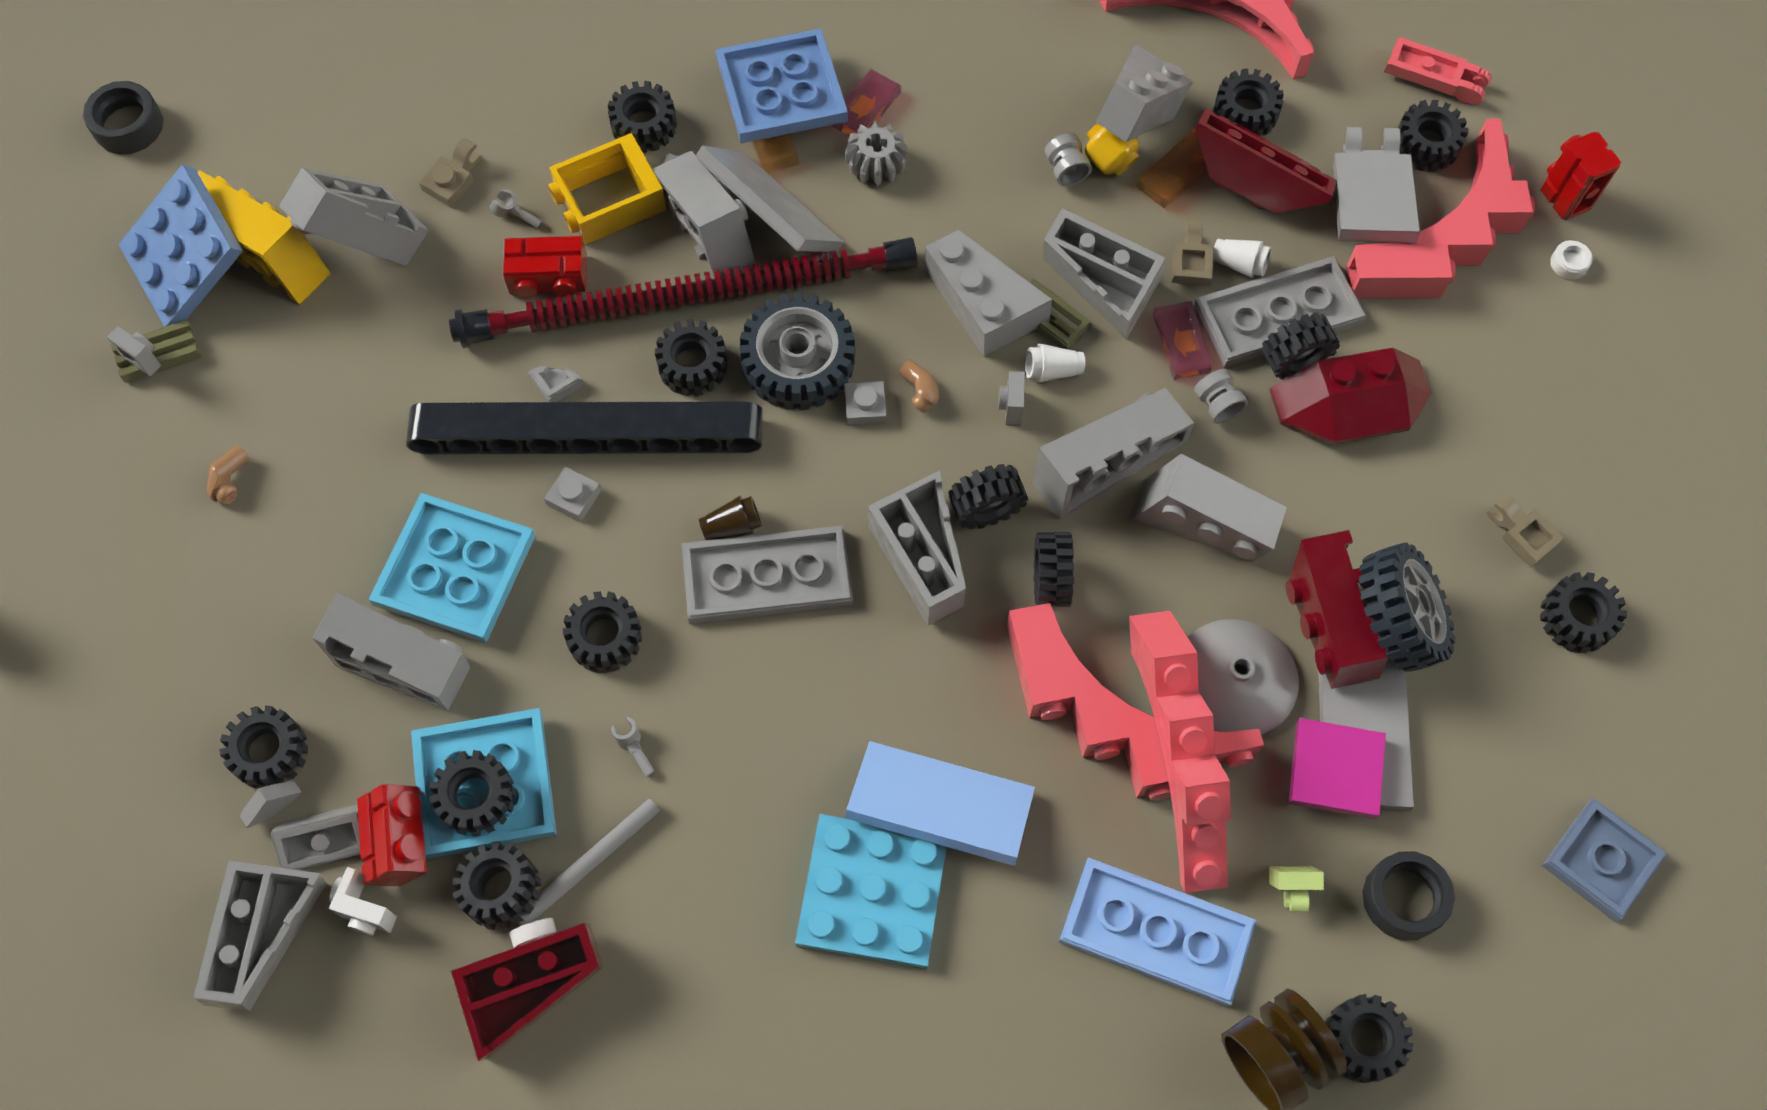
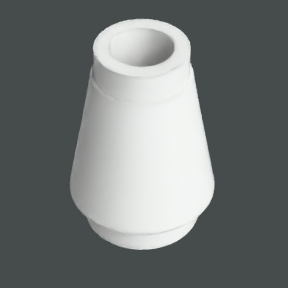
M1218 238L1213 249V261L1219 262L1250 278H1254L1255 275L1261 277L1265 275L1271 256V247L1263 245V241L1223 240Z
M1039 343L1036 347H1029L1027 349L1025 357L1026 375L1029 379H1036L1038 383L1083 375L1085 355L1083 352Z

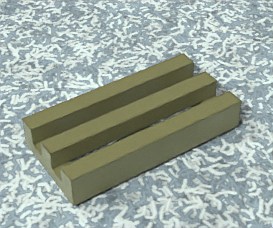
M1033 278L1030 283L1052 299L1051 307L1078 326L1076 329H1073L1051 310L1049 321L1051 324L1045 320L1038 325L1036 330L1060 348L1071 350L1072 346L1082 338V335L1092 328L1093 322Z
M188 319L141 334L153 344L155 349L151 353L161 364L154 373L201 357L193 327ZM187 344L189 345L188 347L167 353V351L179 348ZM111 345L112 351L116 355L114 357L115 362L120 369L118 370L119 376L124 383L147 376L146 373L136 366H129L131 363L124 359L114 346Z

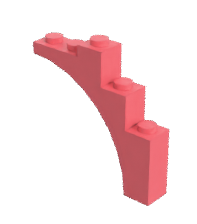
M1099 0L1105 12L1130 6L1163 5L1188 8L1218 17L1239 27L1260 41L1279 59L1292 79L1306 76L1314 56L1312 42L1304 36L1298 25L1295 13L1290 11L1294 0Z
M1486 119L1475 140L1476 167L1472 187L1468 195L1446 217L1420 231L1417 243L1385 242L1355 246L1346 268L1348 282L1357 298H1441L1449 283L1454 281L1455 266L1481 265L1489 251L1493 250L1495 246L1496 234L1521 233L1527 221L1534 215L1535 199L1533 196H1530L1527 181H1514V167L1509 165L1507 154L1509 137L1503 132L1501 119Z
M1051 603L1010 610L1007 629L1029 718L1041 716L1043 720H1052L1064 716L1066 711L1070 710L1082 758L1095 756L1096 760H1105L1119 755L1120 750H1124L1136 798L1149 796L1151 801H1157L1171 797L1155 718L1125 703L1101 685L1085 668L1061 633ZM1259 729L1230 732L1214 731L1215 756L1220 764L1228 763L1230 768L1252 763L1254 757L1257 756L1264 746Z
M1171 611L1129 616L1131 655L1139 669L1149 697L1168 776L1178 847L1180 885L1184 893L1228 887L1226 821L1231 820L1230 780L1215 756L1214 717L1199 693L1197 651Z

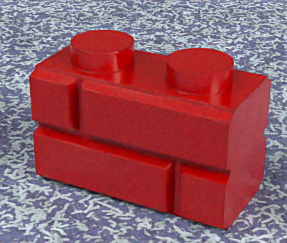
M1591 132L1582 137L1578 134L1567 139L1560 147L1562 154L1559 159L1553 162L1546 170L1549 175L1540 191L1549 203H1554L1553 208L1562 220H1568L1590 211L1622 163L1612 149H1607L1608 143L1599 132Z
M582 236L505 238L503 276L509 294H516L522 298H532L537 293H554L558 296L566 297V295H574L576 292L587 290V252Z
M382 784L371 790V793H366L357 798L360 855L363 861L361 866L362 884L365 886L396 887L426 874L421 788L418 786Z

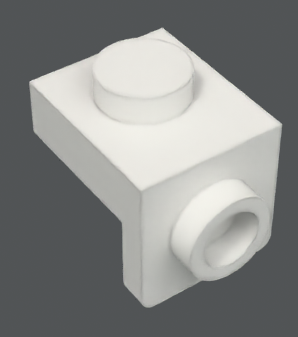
M347 867L343 877L337 878L332 886L329 897L331 902L329 909L339 917L349 920L350 922L347 927L369 936H373L376 929L390 934L397 916L385 907L359 899L365 886L362 884V874L356 869Z

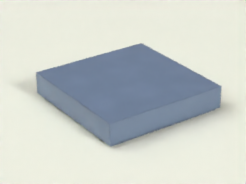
M1592 798L1586 803L1541 866L1617 923L1624 918L1668 853Z

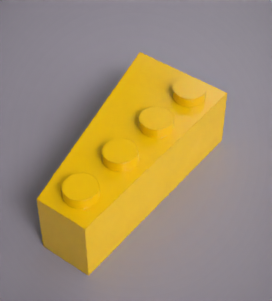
M200 170L197 172L243 250L236 259L237 262L247 269L252 266L263 275L264 281L274 288L281 284L287 291L288 297L299 305L331 274L305 237V233L299 231L290 223L291 218L289 216H282L268 202L263 204L257 202L244 189L239 191L233 189L220 176L213 178Z

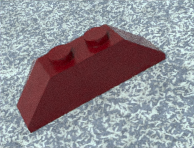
M1205 108L1195 131L1209 176L1222 189L1229 192L1235 191L1248 198L1255 207L1262 210L1268 209L1275 214L1329 202L1333 196L1337 182L1336 179L1323 174L1315 166L1238 123L1216 115L1213 111Z
M1394 347L1316 361L1271 386L1269 390L1281 425L1289 428L1294 427L1309 436L1333 445L1409 431L1432 394L1420 360Z

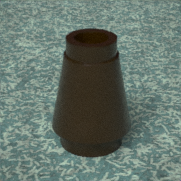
M738 496L706 516L699 518V524L705 540L754 534L753 529L762 527L760 515L752 496L744 499Z

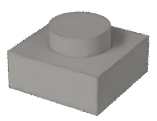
M117 326L107 336V339L124 359L147 375L151 376L161 366L151 353L155 347L140 333L135 332L133 335H130Z
M1009 371L1007 386L999 387L998 410H1006L1005 425H1021L1024 410L1025 372Z
M884 381L845 383L847 425L886 423Z
M565 467L544 500L547 506L581 522L602 489L599 483Z

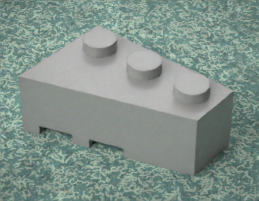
M1135 43L1096 122L1127 142L1173 120L1194 81L1184 76V71L1179 66L1163 62Z
M692 151L652 169L663 188L666 207L681 231L683 233L688 231L699 244L694 246V251L699 259L707 257L712 279L714 278V270H719L720 276L724 277L723 269L729 268L730 275H734L733 267L739 266L740 274L743 273L744 265H749V269L753 268L752 265L756 263L744 223L748 220L744 205L739 199L733 200L731 198L728 187L720 180L717 181L714 174L697 160L696 155Z
M301 168L279 205L291 218L290 223L303 233L315 234L403 266L408 265L429 231L383 184L307 168Z
M1063 208L1044 239L1043 259L1127 339L1163 276L1166 258Z
M960 230L925 246L927 274L983 357L1038 329V325L1046 320L1049 323L1052 299Z
M1180 454L1145 479L1131 520L1232 553L1243 559L1255 560L1274 550L1287 507Z
M940 470L869 505L868 527L926 624L930 625L963 608L966 586L956 541H954Z
M339 593L334 597L312 636V639L336 667L446 711L449 710L471 668L462 653L463 649L455 643L445 639H440V641L434 640L410 625L401 624Z
M228 860L193 998L204 1006L250 1011L327 885L321 873Z

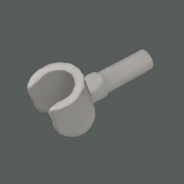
M504 189L497 194V197L504 201L506 206L497 200H493L489 205L490 211L498 217H505L511 213L537 229L542 224V220L516 204L517 198L511 190Z
M626 717L632 728L630 733L624 736L618 735L612 725V735L620 748L628 749L634 756L645 777H649L655 771L639 743L641 739L640 731L635 721L630 717Z

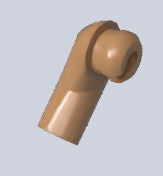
M908 359L900 368L899 375L915 386L917 394L911 400L912 405L919 411L927 413L931 410L932 405L937 404L939 400L937 380L920 365Z
M239 446L233 447L209 467L207 493L212 501H218L222 505H229L236 499L237 489L231 484V477L234 472L249 461V456L243 448Z

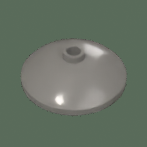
M1235 619L1208 623L1188 636L1198 654L1199 693L1213 714L1214 731L1230 732L1259 729L1262 737L1275 730L1284 722L1296 702L1299 678L1293 657L1280 639L1257 624ZM1234 665H1243L1247 669L1248 674H1238L1234 669Z

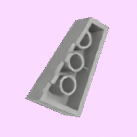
M1166 388L1153 394L1146 393L1136 402L1039 447L1032 484L1057 517L1061 519L1186 443L1194 422Z

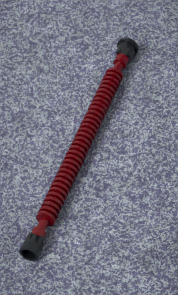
M910 237L883 242V246L868 248L867 253L848 256L844 248L839 250L840 257H838L836 250L830 251V259H828L827 253L821 252L820 261H818L816 253L810 255L811 262L808 261L807 255L801 256V264H799L797 257H791L792 265L790 266L787 258L782 259V267H779L778 260H773V269L769 268L767 261L762 262L763 270L761 271L758 263L752 265L753 272H750L749 265H744L743 274H740L739 266L733 267L734 275H730L729 268L723 269L724 277L720 276L719 270H714L713 279H711L710 272L708 271L704 272L705 280L702 281L700 273L694 274L695 282H691L690 275H685L684 284H681L680 276L674 277L676 285H671L670 278L665 279L666 287L661 286L660 280H655L656 288L652 289L651 282L649 281L645 282L646 290L643 291L641 283L635 284L636 292H632L631 285H625V294L622 293L621 286L615 287L616 295L612 294L611 288L605 289L606 297H603L601 290H596L595 299H593L591 291L586 292V300H583L582 293L576 294L577 302H573L572 295H566V304L563 303L562 296L556 297V305L553 304L552 298L546 299L547 307H544L542 300H536V309H534L533 303L530 301L526 302V310L505 314L504 310L488 313L487 309L463 313L462 309L455 310V318L449 319V327L453 342L460 341L462 348L465 349L469 348L471 343L493 340L494 335L506 334L508 329L530 326L531 332L535 333L538 332L537 324H540L542 331H547V322H550L552 330L558 329L557 321L559 320L562 328L568 326L567 319H570L571 326H576L577 317H580L581 324H587L586 316L590 315L591 323L597 322L596 314H600L601 321L607 320L606 312H610L611 319H617L616 311L618 310L620 311L621 318L627 317L626 309L630 310L631 316H635V307H639L641 314H646L645 306L649 305L650 312L652 313L656 312L655 304H659L660 311L666 310L665 302H669L670 309H676L674 301L679 300L680 308L685 307L684 299L689 300L690 306L695 305L694 297H698L699 304H705L704 296L708 295L709 303L715 302L714 294H718L719 301L725 300L724 292H727L728 299H734L733 291L737 290L738 298L744 297L743 289L747 290L748 296L754 295L753 287H756L758 294H763V286L765 285L767 293L773 292V284L776 285L777 291L783 290L782 282H785L786 289H792V281H795L796 288L802 287V279H804L806 286H811L812 277H814L816 285L822 283L821 276L824 277L825 283L831 282V274H833L835 281H840L841 272L846 280L851 278L850 271L870 268L871 271L886 269V272L916 268L918 266L917 252L914 239Z

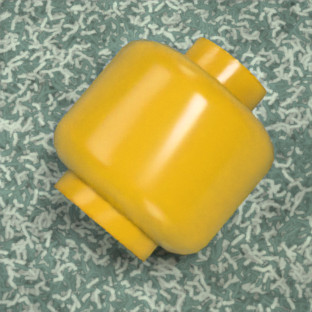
M1098 123L1086 134L1090 140L1085 147V154L1104 175L1115 173L1117 176H1120L1140 157L1137 153L1140 147V142L1137 138L1125 142Z

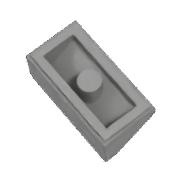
M357 804L277 824L271 831V837L280 868L300 870L360 855Z

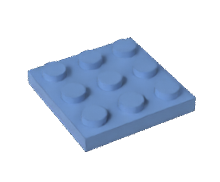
M822 29L715 49L717 63L740 144L848 122V111Z
M183 164L118 244L164 327L186 320L243 252L196 169Z

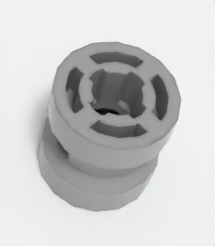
M1066 133L1053 138L1046 145L1044 151L1049 163L1055 166L1053 173L1059 185L1062 186L1075 185L1086 179L1092 171V166L1087 156L1081 153L1083 146L1080 139L1074 133Z
M1219 369L1208 374L1194 388L1200 401L1206 402L1209 406L1208 413L1216 424L1234 418L1248 405V401L1242 391L1234 388V379L1227 369Z

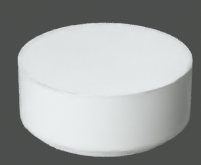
M1572 240L1559 244L1550 259L1553 271L1560 277L1569 280L1583 277L1593 263V255L1586 245Z
M546 918L510 931L509 935L513 948L557 933L553 918Z

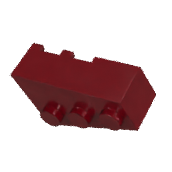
M1350 530L1301 540L1290 580L1286 582L1288 600L1292 605L1296 604L1301 615L1300 626L1302 633L1306 639H1311L1314 646L1317 669L1321 675H1326L1331 689L1380 679L1388 660L1386 648L1381 649L1377 642L1378 633L1373 634L1370 627L1372 619L1371 617H1366L1364 611L1365 606L1357 584L1359 583V576L1362 574L1359 571L1360 568L1353 569L1347 551L1348 545L1353 543Z
M582 923L451 971L478 1061L487 1060L604 968L590 924Z

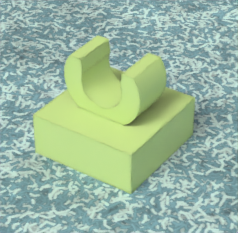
M1269 866V884L1279 890H1284L1283 900L1285 908H1289L1290 911H1309L1308 890H1324V872L1313 866Z

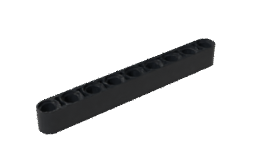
M745 401L417 403L410 407L406 447L415 453L428 455L752 453L762 447L763 409L756 403Z

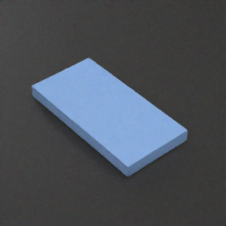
M869 741L846 809L845 818L1015 866L1035 787Z
M1088 857L1059 943L1229 1007L1232 1005L1256 920Z

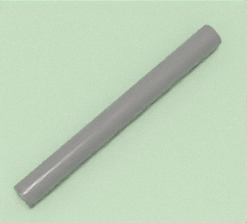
M647 799L540 892L538 901H529L534 910L530 914L523 910L520 913L523 921L519 924L523 926L535 921L658 814L660 810L653 801Z

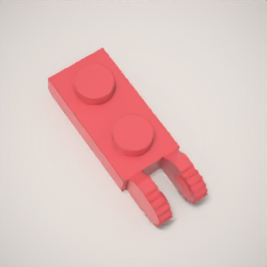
M1402 37L1397 39L1384 71L1390 75L1448 95H1455L1458 101L1472 105H1478L1483 102L1486 92L1482 88L1489 85L1492 77L1490 75L1491 72H1488L1485 68L1482 69L1480 66L1468 63L1466 59Z

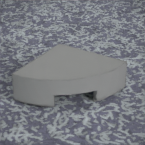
M541 366L528 371L530 379L547 402H558L584 386L580 376L569 369L564 370Z
M295 781L258 788L242 810L240 818L247 828L262 823L288 807L301 794V790Z

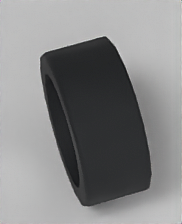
M115 81L101 86L90 95L83 110L85 124L96 142L106 151L116 154H133L146 149L157 140L163 129L164 118L151 93L141 84L130 81ZM126 106H139L143 108V112L138 120L130 126L111 130L104 128L108 117L116 110Z
M1401 851L1384 858L1367 875L1362 890L1364 908L1372 923L1386 935L1399 940H1418L1441 928L1451 916L1455 902L1453 883L1446 870L1432 857L1416 851ZM1399 870H1408L1416 873L1426 881L1432 891L1434 901L1432 911L1426 918L1419 921H1406L1400 919L1389 909L1383 898V886L1390 874Z

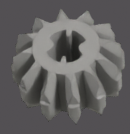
M876 121L873 123L872 128L869 129L860 124L858 134H850L848 146L845 150V160L849 164L851 175H860V180L863 184L870 179L874 180L877 187L882 179L893 183L896 174H903L905 162L908 158V147L904 143L902 132H893L891 124L880 128Z

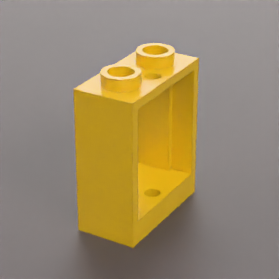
M632 133L549 167L553 183L548 184L551 196L557 206L560 204L564 205L566 212H563V216L572 234L578 232L583 237L585 245L667 210L663 188ZM627 168L640 193L583 216L570 191Z

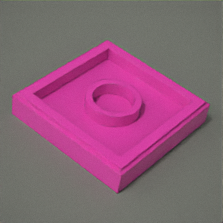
M1300 718L1296 724L1289 804L1376 820L1380 816L1386 733Z

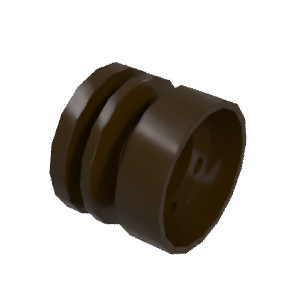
M1287 988L1274 997L1275 1003L1268 1001L1260 1007V1017L1263 1024L1257 1018L1248 1015L1221 1034L1223 1046L1235 1070L1248 1089L1267 1110H1293L1308 1099V1090L1304 1081L1309 1086L1320 1090L1328 1085V1078L1333 1080L1347 1071V1062L1343 1051L1330 1028L1308 1001L1297 992Z

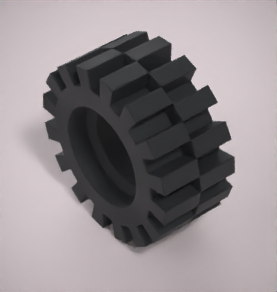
M1248 68L1242 69L1240 76L1237 71H1233L1230 73L1229 78L1225 77L1219 86L1213 112L1216 115L1238 123L1259 136L1262 133L1265 135L1269 134L1272 127L1274 128L1278 121L1284 102L1282 100L1284 93L1283 90H1279V82L1276 80L1270 83L1272 76L1266 73L1264 77L1259 76L1261 70L1254 69L1253 74H1249ZM1235 100H1253L1261 106V109L1248 110L1242 108Z
M638 81L632 82L633 88L628 89L626 84L620 87L621 94L615 91L612 95L613 101L608 103V115L614 138L618 139L632 133L642 153H647V146H652L653 151L659 150V142L666 146L669 143L668 136L673 138L675 127L677 128L675 108L670 93L667 90L663 92L662 86L656 84L652 89L651 81H644V87H639ZM640 111H650L656 114L653 119L643 123L629 120L633 114Z
M1432 99L1430 106H1428L1427 101L1423 100L1419 102L1418 106L1415 103L1411 105L1401 119L1398 126L1400 128L1399 154H1411L1412 164L1413 162L1418 163L1417 170L1423 171L1426 165L1429 166V172H1435L1438 166H1440L1441 170L1446 169L1449 163L1453 164L1467 139L1468 128H1465L1467 121L1465 117L1458 119L1461 112L1457 108L1453 112L1449 111L1451 106L1449 103L1445 102L1444 106L1440 107L1438 106L1439 100ZM1418 130H1431L1440 135L1443 141L1434 142L1427 140Z
M1313 313L1310 317L1308 314L1301 316L1300 320L1294 318L1289 321V325L1278 327L1277 333H1270L1267 336L1269 340L1263 341L1261 350L1276 378L1279 377V379L1283 380L1314 362L1328 359V357L1334 356L1337 353L1336 350L1340 348V341L1324 314Z
M688 319L686 327H682L680 321L674 323L675 331L673 332L667 327L663 331L664 338L658 337L656 341L657 348H655L657 367L665 385L669 384L670 390L675 393L681 387L682 395L689 396L690 389H695L696 396L703 395L702 387L706 386L709 392L715 389L714 380L720 384L724 379L723 373H726L728 368L726 348L722 335L718 336V331L714 326L708 330L707 322L701 320L698 327L695 326L694 319ZM687 349H700L706 354L705 361L695 367H684L676 361L677 356Z
M998 464L994 469L991 465L985 467V470L982 472L975 470L971 472L972 476L960 478L961 483H954L951 486L952 490L948 492L961 527H967L968 529H974L976 526H978V529L985 528L989 523L993 526L998 524L997 521L1001 519L1006 521L1011 518L1010 514L1019 513L1021 511L1020 508L1027 505L1026 501H1028V496L1018 471L1013 465L1005 467L1004 464Z
M1070 532L1036 533L1033 562L1036 605L1051 603L1052 607H1070L1072 604L1074 549L1073 538Z
M1581 572L1573 573L1570 577L1566 576L1561 579L1546 595L1540 607L1545 609L1540 614V620L1549 621L1543 629L1546 634L1552 631L1557 634L1552 639L1557 645L1564 640L1567 642L1564 647L1566 650L1572 651L1578 646V653H1586L1590 649L1593 652L1599 650L1603 645L1605 646L1622 630L1625 625L1622 621L1627 618V611L1620 609L1626 602L1624 597L1618 599L1614 597L1620 591L1615 585L1611 589L1605 587L1609 580L1603 576L1596 582L1594 581L1595 573L1587 572L1583 577ZM1581 600L1590 605L1597 615L1596 624L1588 626L1577 621L1569 610L1570 601Z
M601 591L593 592L594 599L588 600L586 595L581 597V606L578 607L576 604H572L569 608L572 615H565L563 621L566 628H563V636L574 660L578 664L582 662L585 669L591 671L593 667H596L598 673H605V667L611 666L614 672L620 670L618 663L623 661L627 666L632 661L631 653L638 654L640 650L638 642H642V628L632 605L629 606L627 599L621 596L618 600L615 593L609 591L607 597H602ZM600 619H610L619 626V632L615 640L602 646L591 643L587 638V632L591 624Z
M265 705V710L262 711L258 706L250 708L252 713L250 716L243 711L236 715L241 721L237 726L231 721L228 723L226 728L231 734L230 736L222 734L220 742L226 748L219 749L220 756L226 760L223 762L225 767L249 787L256 789L257 785L265 787L270 786L271 783L284 782L283 777L286 775L294 779L298 774L293 768L296 765L303 768L306 760L301 757V754H308V746L303 742L307 740V737L300 729L301 727L283 710L279 709L277 711L273 706ZM265 733L277 735L280 746L276 754L265 762L252 761L249 755V748L253 741Z
M473 750L472 756H469L466 751L459 752L458 760L453 761L449 757L444 761L447 765L445 770L443 771L438 767L434 775L438 780L437 782L431 781L429 789L433 792V796H429L430 802L435 808L434 811L451 830L455 829L458 834L466 836V832H470L473 837L481 836L480 831L484 829L491 833L495 831L493 825L499 821L502 825L506 822L507 818L504 815L506 811L511 813L515 805L511 800L516 798V790L512 785L514 782L502 763L498 762L493 755L488 753L487 756H484L481 751ZM472 778L485 780L489 785L487 800L477 808L467 809L461 807L457 801L459 787L465 781Z
M500 841L492 842V850L485 844L478 846L480 852L478 856H475L471 851L465 856L470 862L467 867L459 863L456 871L462 878H453L452 885L458 891L452 893L454 899L459 903L458 906L479 926L483 924L487 929L495 930L497 924L502 930L510 928L509 919L519 924L523 921V918L520 916L523 910L528 914L534 910L529 901L530 899L539 900L541 893L535 888L541 886V879L537 875L539 872L525 854L513 844L506 842L504 847ZM509 872L512 881L506 892L493 900L484 899L482 892L487 881L497 873Z
M1366 994L1350 998L1335 1007L1330 1012L1332 1015L1325 1020V1023L1332 1031L1343 1051L1347 1062L1345 1077L1350 1080L1360 1079V1083H1370L1391 1077L1407 1064L1409 1058L1406 1056L1413 1051L1414 1043H1408V1037L1413 1035L1412 1028H1405L1403 1024L1407 1017L1403 1012L1397 1014L1394 1011L1397 1005L1393 1002H1381V996L1373 995L1367 997ZM1357 1022H1371L1381 1031L1384 1044L1377 1056L1369 1057L1362 1055L1354 1048L1351 1042V1030Z

